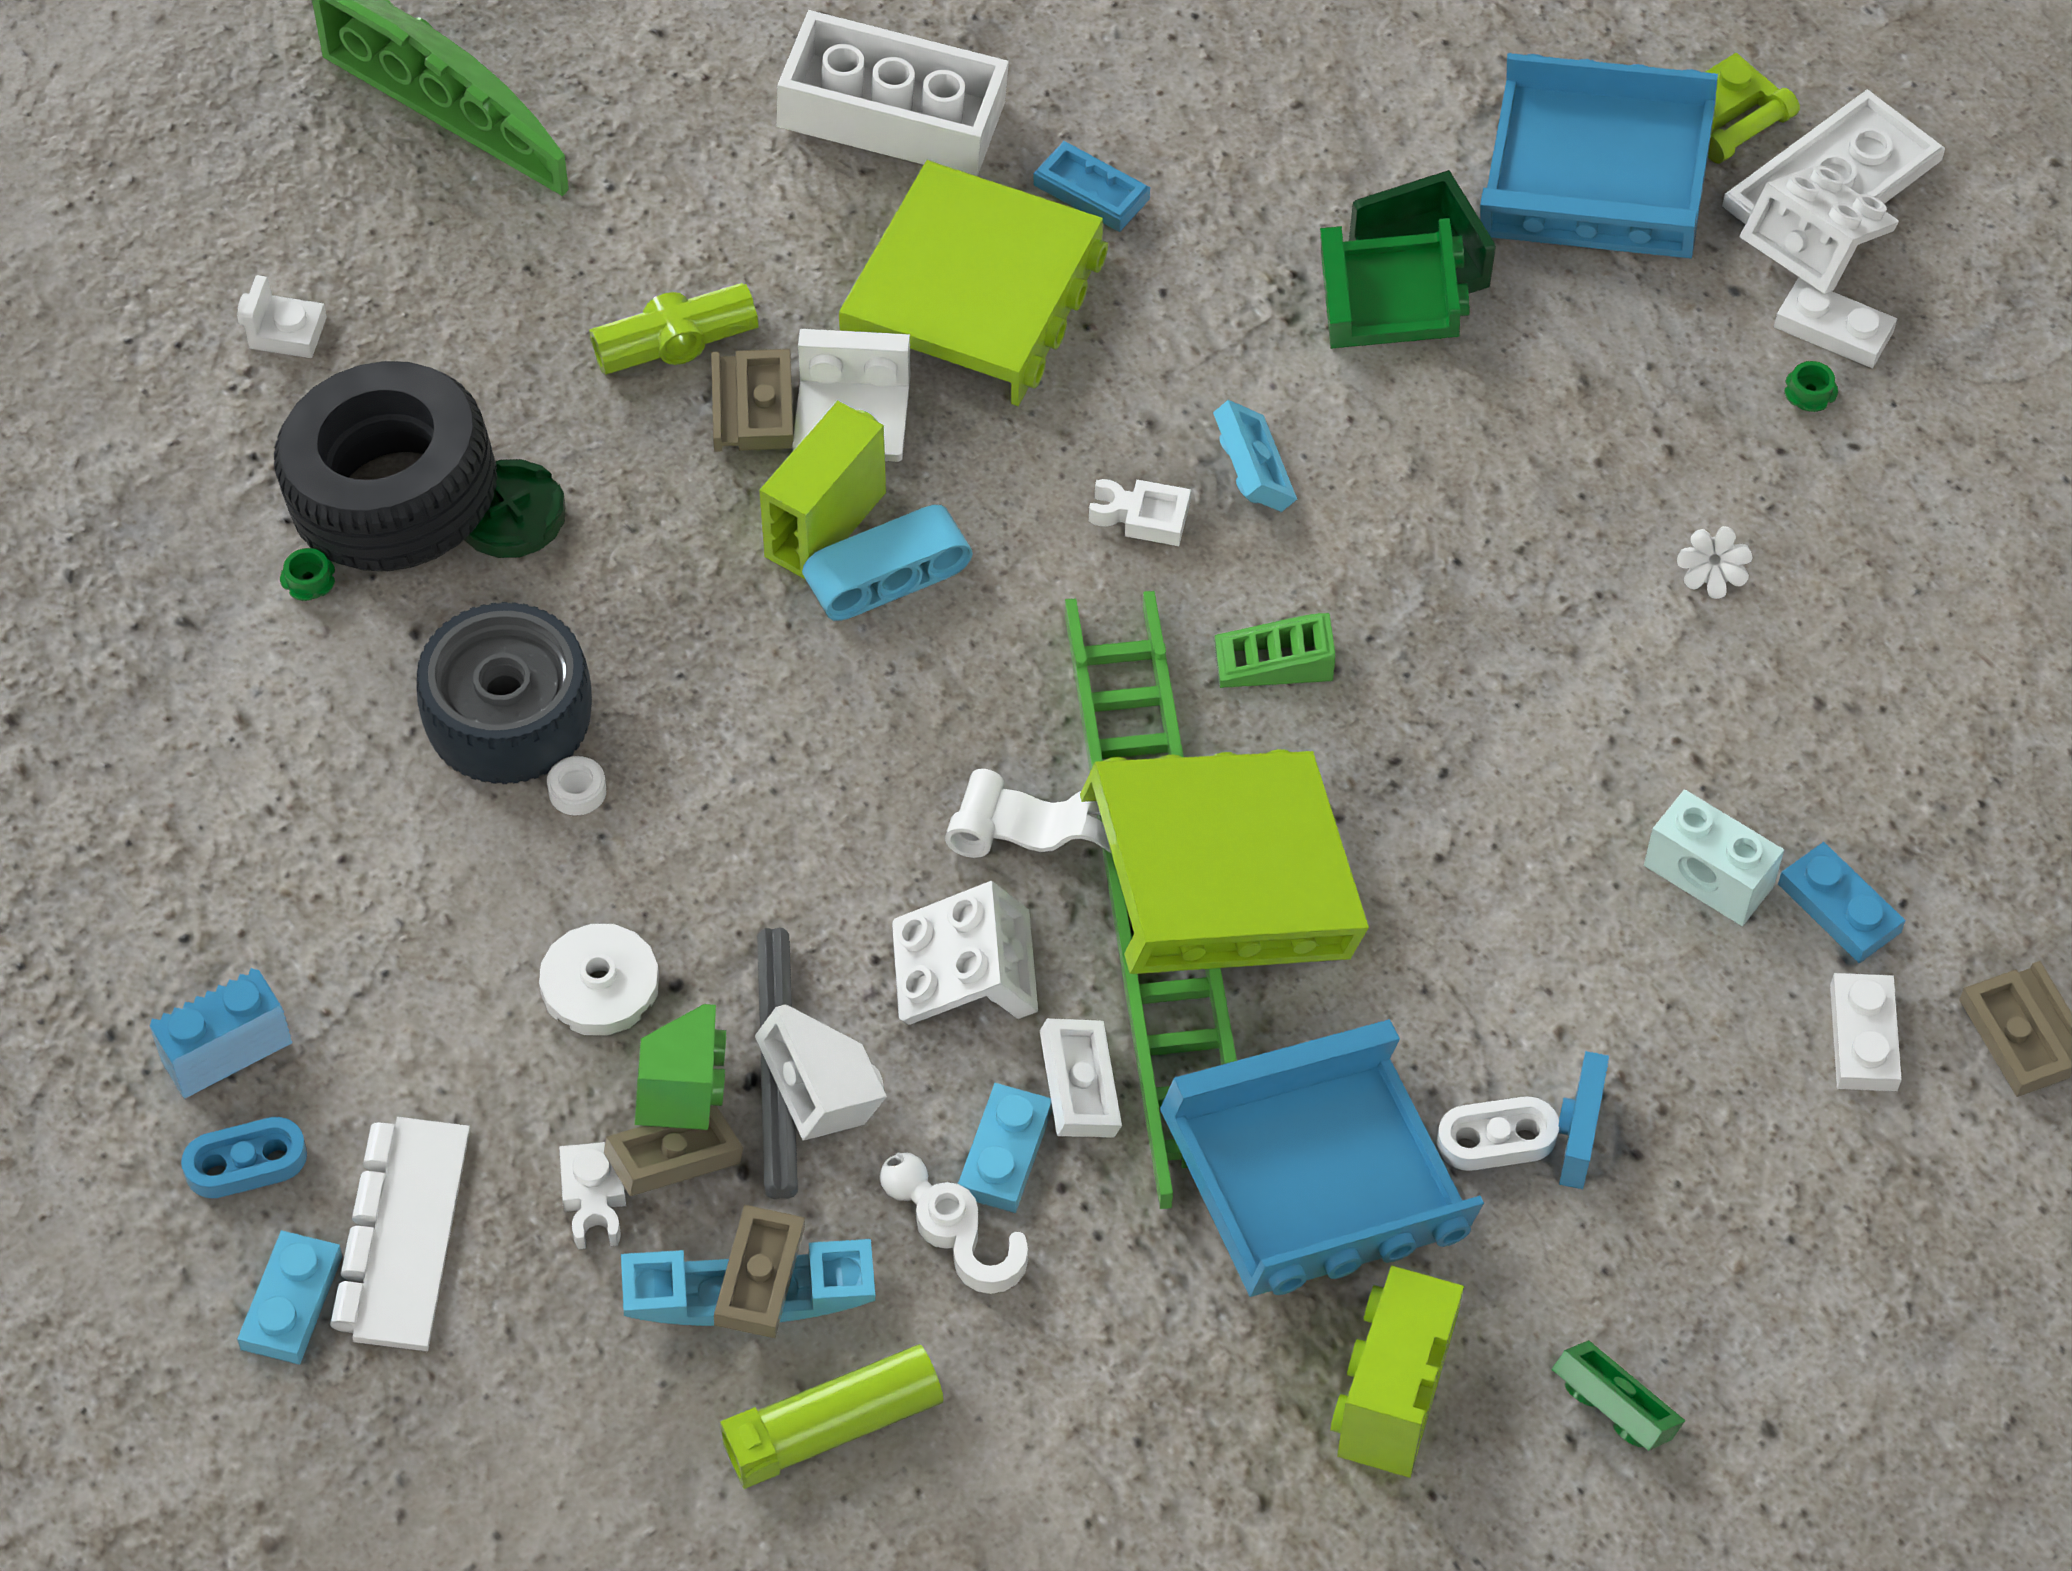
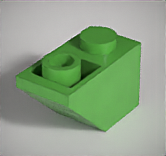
M703 1004L641 1038L634 1125L708 1130L710 1106H722L725 1069H713V1066H724L726 1030L715 1029L716 1005Z

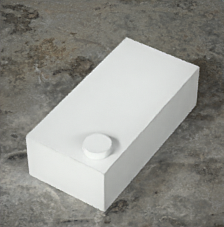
M808 10L777 85L776 127L923 165L926 160L978 176L1005 104L1009 61Z

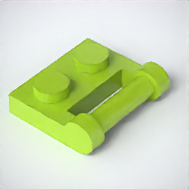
M1738 53L1732 54L1705 71L1706 73L1718 74L1716 105L1708 158L1717 164L1724 162L1735 154L1736 147L1775 122L1784 123L1800 111L1798 99L1791 90L1777 88ZM1756 104L1760 106L1759 109L1726 130L1719 129Z

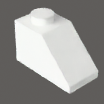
M788 1005L775 1007L755 1035L803 1141L865 1125L887 1097L883 1089L881 1074L871 1064L861 1043Z

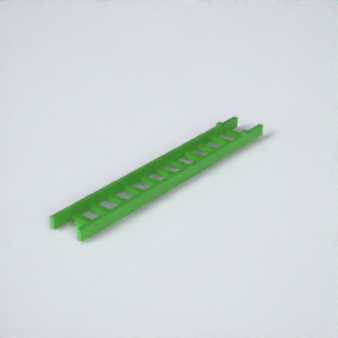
M1155 591L1143 592V613L1148 640L1084 646L1076 598L1065 599V621L1090 771L1096 761H1103V759L1166 752H1168V755L1174 754L1184 757ZM1152 660L1156 686L1091 692L1087 666ZM1160 706L1164 733L1099 739L1095 712ZM1097 815V819L1103 822L1101 815ZM1102 848L1160 1209L1172 1208L1173 1190L1168 1161L1181 1159V1167H1188L1175 1139L1164 1140L1159 1108H1161L1170 1086H1155L1151 1056L1219 1048L1221 1065L1237 1061L1221 968L1205 969L1206 977L1139 984L1138 975L1129 973L1124 955L1134 933L1131 934L1125 899L1112 854ZM1210 997L1215 1028L1147 1035L1142 1004Z

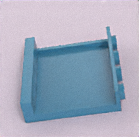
M1508 53L1506 85L1487 188H1483L1480 203V220L1491 238L1692 259L1716 105L1718 74L1700 72L1693 69L1675 70L1648 67L1642 64L1624 65L1596 62L1590 59L1574 60L1544 57L1538 54Z
M1390 1019L1173 1078L1160 1110L1249 1297L1270 1291L1275 1295H1284L1298 1289L1307 1280L1328 1275L1331 1279L1341 1278L1351 1274L1364 1263L1381 1258L1386 1263L1395 1262L1407 1257L1416 1248L1432 1243H1437L1440 1247L1449 1246L1461 1241L1471 1232V1226L1483 1207L1484 1202L1481 1196L1462 1200L1390 1059L1400 1040Z

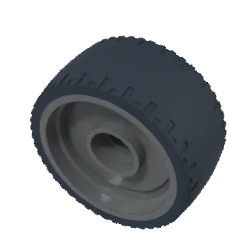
M495 602L489 605L483 604L476 608L472 607L470 610L460 612L459 615H455L451 620L443 623V626L438 628L435 634L429 638V642L424 646V651L421 652L417 669L416 690L423 727L439 757L444 759L448 766H452L456 772L459 771L464 776H469L471 779H478L485 783L507 784L513 782L514 784L520 781L526 782L529 779H536L543 774H548L557 762L571 757L574 751L580 747V743L583 742L591 717L592 690L590 674L585 656L576 636L568 626L564 625L563 621L558 620L553 614H549L547 611L540 610L535 606L531 607L528 604H518L516 602L497 604Z

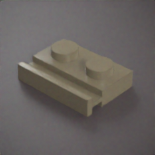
M790 349L736 351V356L720 357V352H711L714 452L723 451L722 446H739V451L793 449Z
M2041 961L2032 963L2031 968L2021 972L2015 969L1963 988L1959 1001L2016 1097L2071 1077L2072 1012Z

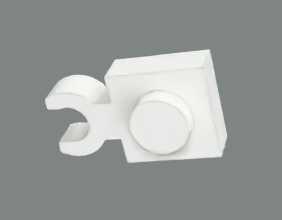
M1096 480L1095 499L1108 501L1110 504L1090 503L1089 522L1097 526H1111L1122 522L1125 523L1126 537L1179 546L1190 506L1191 489L1136 480L1134 491L1131 492L1125 491L1121 485L1112 480Z
M605 1142L559 1146L565 1212L578 1211L572 1221L574 1242L578 1249H586L585 1234L589 1228L596 1225L603 1226L608 1230L610 1246H618L621 1238L618 1216L611 1207L626 1206L625 1187L604 1155Z

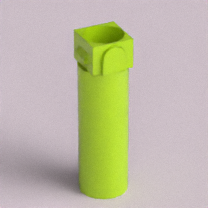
M917 1344L759 1410L753 1407L720 1421L722 1441L743 1489H746L780 1475V1470L937 1406L944 1401L943 1392L926 1350L922 1345Z

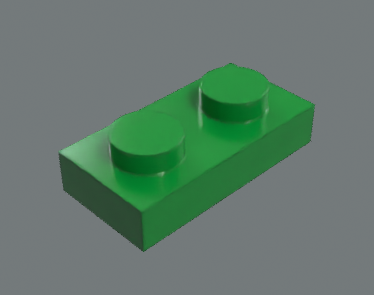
M1589 1340L1564 1350L1551 1369L1565 1381V1388L1571 1396L1587 1406L1597 1407L1614 1422L1613 1428L1617 1434L1634 1446L1644 1447L1650 1451L1674 1438L1686 1421Z

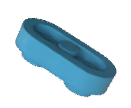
M269 1117L206 1133L195 1138L185 1148L181 1165L187 1184L193 1192L205 1198H221L283 1182L294 1177L300 1172L306 1162L307 1147L301 1129L293 1121L282 1117ZM274 1151L286 1152L285 1156L273 1161L267 1159L269 1154ZM215 1166L226 1168L219 1175H207V1172Z

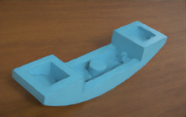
M871 1239L809 1243L808 1254L797 1255L780 1322L818 1317L875 1301ZM684 1250L621 1254L624 1316L667 1324L714 1326V1312L729 1259L684 1262Z

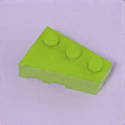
M1393 1265L1390 1267L1385 1286L1373 1285L1364 1315V1321L1370 1322L1372 1325L1367 1340L1357 1339L1347 1371V1375L1354 1377L1348 1396L1344 1394L1339 1395L1331 1422L1330 1431L1340 1433L1337 1457L1411 1478L1459 1314L1464 1290L1463 1285Z

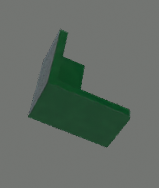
M1450 170L1381 191L1353 202L1349 241L1438 232L1439 219L1450 218L1452 236H1462L1464 250V268L1456 269L1457 284L1467 283L1469 294L1489 288L1491 284L1496 250L1495 243Z

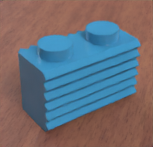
M252 968L248 975L240 974L237 981L229 979L227 986L218 985L216 992L207 990L205 997L196 996L194 1003L185 1002L182 1009L174 1007L172 1014L163 1013L161 1020L152 1018L149 1025L161 1062L184 1099L293 1043L282 1006L261 972Z

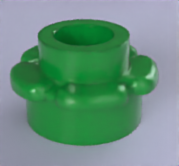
M1802 362L1788 374L1785 380L1786 385H1788L1784 390L1787 400L1792 405L1805 411H1822L1827 408L1828 403H1833L1838 395V386L1835 383L1833 371L1821 362Z
M303 548L296 550L284 562L283 570L280 574L281 586L285 590H289L292 598L300 601H310L320 596H325L335 585V578L332 576L335 573V567L317 549ZM307 577H313L312 579L304 580Z

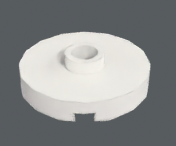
M589 924L568 931L550 946L541 962L539 985L547 1011L557 1021L559 1019L563 1023L570 1025V1030L583 1035L608 1036L631 1028L641 1020V1014L647 1010L649 1005L652 1007L658 996L659 970L651 947L634 931L615 924ZM596 971L608 972L602 978H592L589 976Z

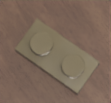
M714 1105L710 1106L708 1130L641 1126L606 1136L604 1155L630 1196L738 1165L741 1162L743 1146L718 1107Z
M744 1205L714 1312V1326L776 1338L805 1229V1217Z

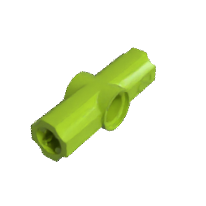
M739 283L690 299L677 292L663 293L648 302L643 309V313L589 329L596 361L601 372L606 375L661 358L667 364H685L699 356L704 350L705 344L759 328L749 288L747 284Z

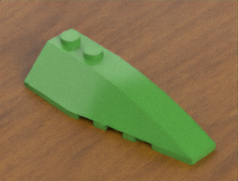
M312 0L323 58L559 195L563 196L569 190L565 155L534 114L507 85L483 64L435 30L426 20L418 17L414 18L395 7L389 0Z

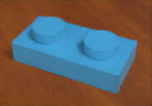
M1825 842L1819 844L1780 874L1778 885L1858 963L1864 961L1902 933L1906 920Z

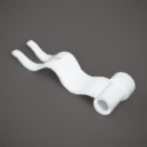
M977 769L972 772L960 811L951 817L945 835V842L951 850L971 858L987 855L994 838L1007 840L1026 849L1038 852L1054 851L1072 839H1085L1095 842L1111 853L1103 822L1089 815V813L1101 815L1097 801L1081 802V791L1064 802L1051 803L1042 801L1020 791L1003 789V778L998 773L988 769Z

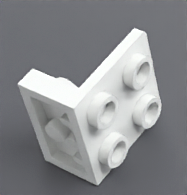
M1813 166L1767 182L1739 237L1825 294L1835 289L1857 245L1893 232L1899 221L1886 212L1887 207L1877 198L1866 194H1858L1844 185L1843 177L1836 171L1824 166Z
M800 329L798 341L800 385L793 451L838 400L855 410L868 412L879 423L883 424L885 461H901L903 458L911 377L910 334Z
M993 881L894 919L892 927L899 1019L907 1025L985 996L1017 1019L1038 1012L1029 909Z

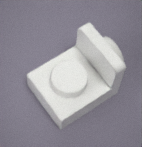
M256 275L250 293H244L241 296L237 313L239 325L245 328L249 349L306 358L313 357L327 318L324 303L273 296L268 277Z

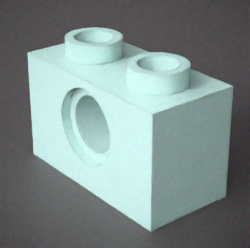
M1684 789L1653 827L1644 866L1743 927L1773 889L1784 849Z

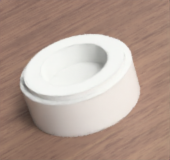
M583 756L564 758L557 762L548 773L547 787L550 801L562 813L568 815L588 814L597 809L605 799L606 782L603 769L596 761Z

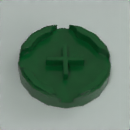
M523 459L496 461L497 485L493 500L480 523L464 541L476 551L496 558H520L540 551L557 537L565 522L564 492L560 484L558 485L552 479V474L542 465Z

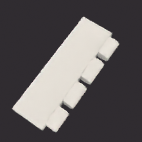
M397 1117L396 1124L374 1123L371 1125L363 1166L370 1171H365L361 1174L352 1216L353 1222L361 1226H353L349 1230L341 1269V1276L349 1281L338 1284L330 1326L335 1330L353 1333V1342L428 1351L470 1126Z

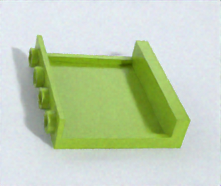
M926 160L840 308V331L910 334V349L1010 382L1011 404L1019 407L1028 388L1036 389L1045 370V357L1050 348L1055 350L1059 348L1067 327L1066 318L1071 309L1078 311L1082 306L1088 287L1087 279L1091 272L1098 273L1103 267L1108 252V242L1102 241L1103 218Z
M1277 749L1259 754L1236 755L1232 752H1221L1213 756L1181 757L1171 754L1157 759L1137 760L1114 757L1094 763L1082 788L1080 798L1081 802L1097 801L1134 931V935L1124 953L1130 974L1348 960L1352 958L1369 926L1313 751L1290 752L1285 749Z

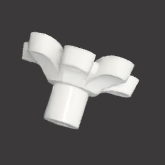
M1722 526L1717 531L1715 537H1711L1710 533L1704 529L1695 531L1691 536V543L1694 547L1681 549L1677 557L1679 567L1690 568L1684 577V583L1693 590L1701 587L1704 582L1708 583L1707 591L1711 598L1719 599L1724 597L1727 593V581L1735 586H1742L1747 582L1749 574L1743 565L1752 561V553L1749 547L1745 544L1734 545L1733 543L1736 539L1735 532L1726 526Z

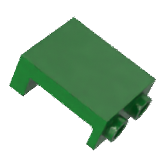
M1450 218L1439 219L1438 232L1344 242L1342 226L1320 228L1321 260L1330 349L1460 337V316L1470 315L1467 283L1457 284L1456 269L1464 268V250L1462 236H1452Z

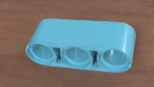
M930 505L815 552L803 565L802 573L828 618L833 621H842L952 577L968 565L973 552L947 508L942 505Z

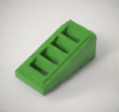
M1330 613L1309 614L1215 635L1214 643L1220 688L1333 681L1335 647ZM1315 646V650L1305 652V647ZM1281 648H1291L1292 655L1282 657ZM1268 649L1269 660L1259 662L1258 650ZM1245 650L1247 665L1236 667L1234 651Z

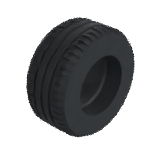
M381 361L358 365L332 375L314 386L296 403L281 426L274 446L275 474L289 514L300 537L307 542L310 548L321 551L328 560L363 571H394L412 568L437 559L458 546L484 517L493 500L497 485V468L492 446L482 414L472 394L465 390L461 383L443 372L412 362ZM398 452L423 454L405 470L385 478L373 480L349 478L365 463L383 455Z

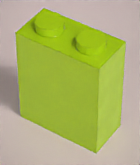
M837 400L760 488L765 558L805 579L802 569L807 559L815 552L847 539L886 494L884 425L879 423L875 417L866 411L855 410Z

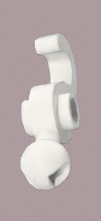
M896 1153V1155L886 1160L879 1176L881 1186L888 1196L898 1201L912 1200L917 1204L916 1221L919 1233L925 1241L935 1247L953 1248L956 1273L965 1285L978 1292L993 1294L1004 1292L1020 1281L1026 1272L1028 1262V1246L1023 1233L1014 1232L1010 1235L1008 1256L1003 1262L992 1266L980 1263L973 1255L978 1241V1207L976 1199L971 1192L959 1184L949 1182L932 1186L928 1182L929 1176L926 1166L919 1157L912 1153Z

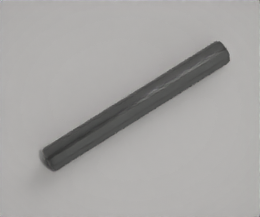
M780 927L762 929L757 935L760 1028L775 1007L782 1005L792 1007L789 933ZM760 1049L765 1194L771 1199H789L798 1192L796 1125Z

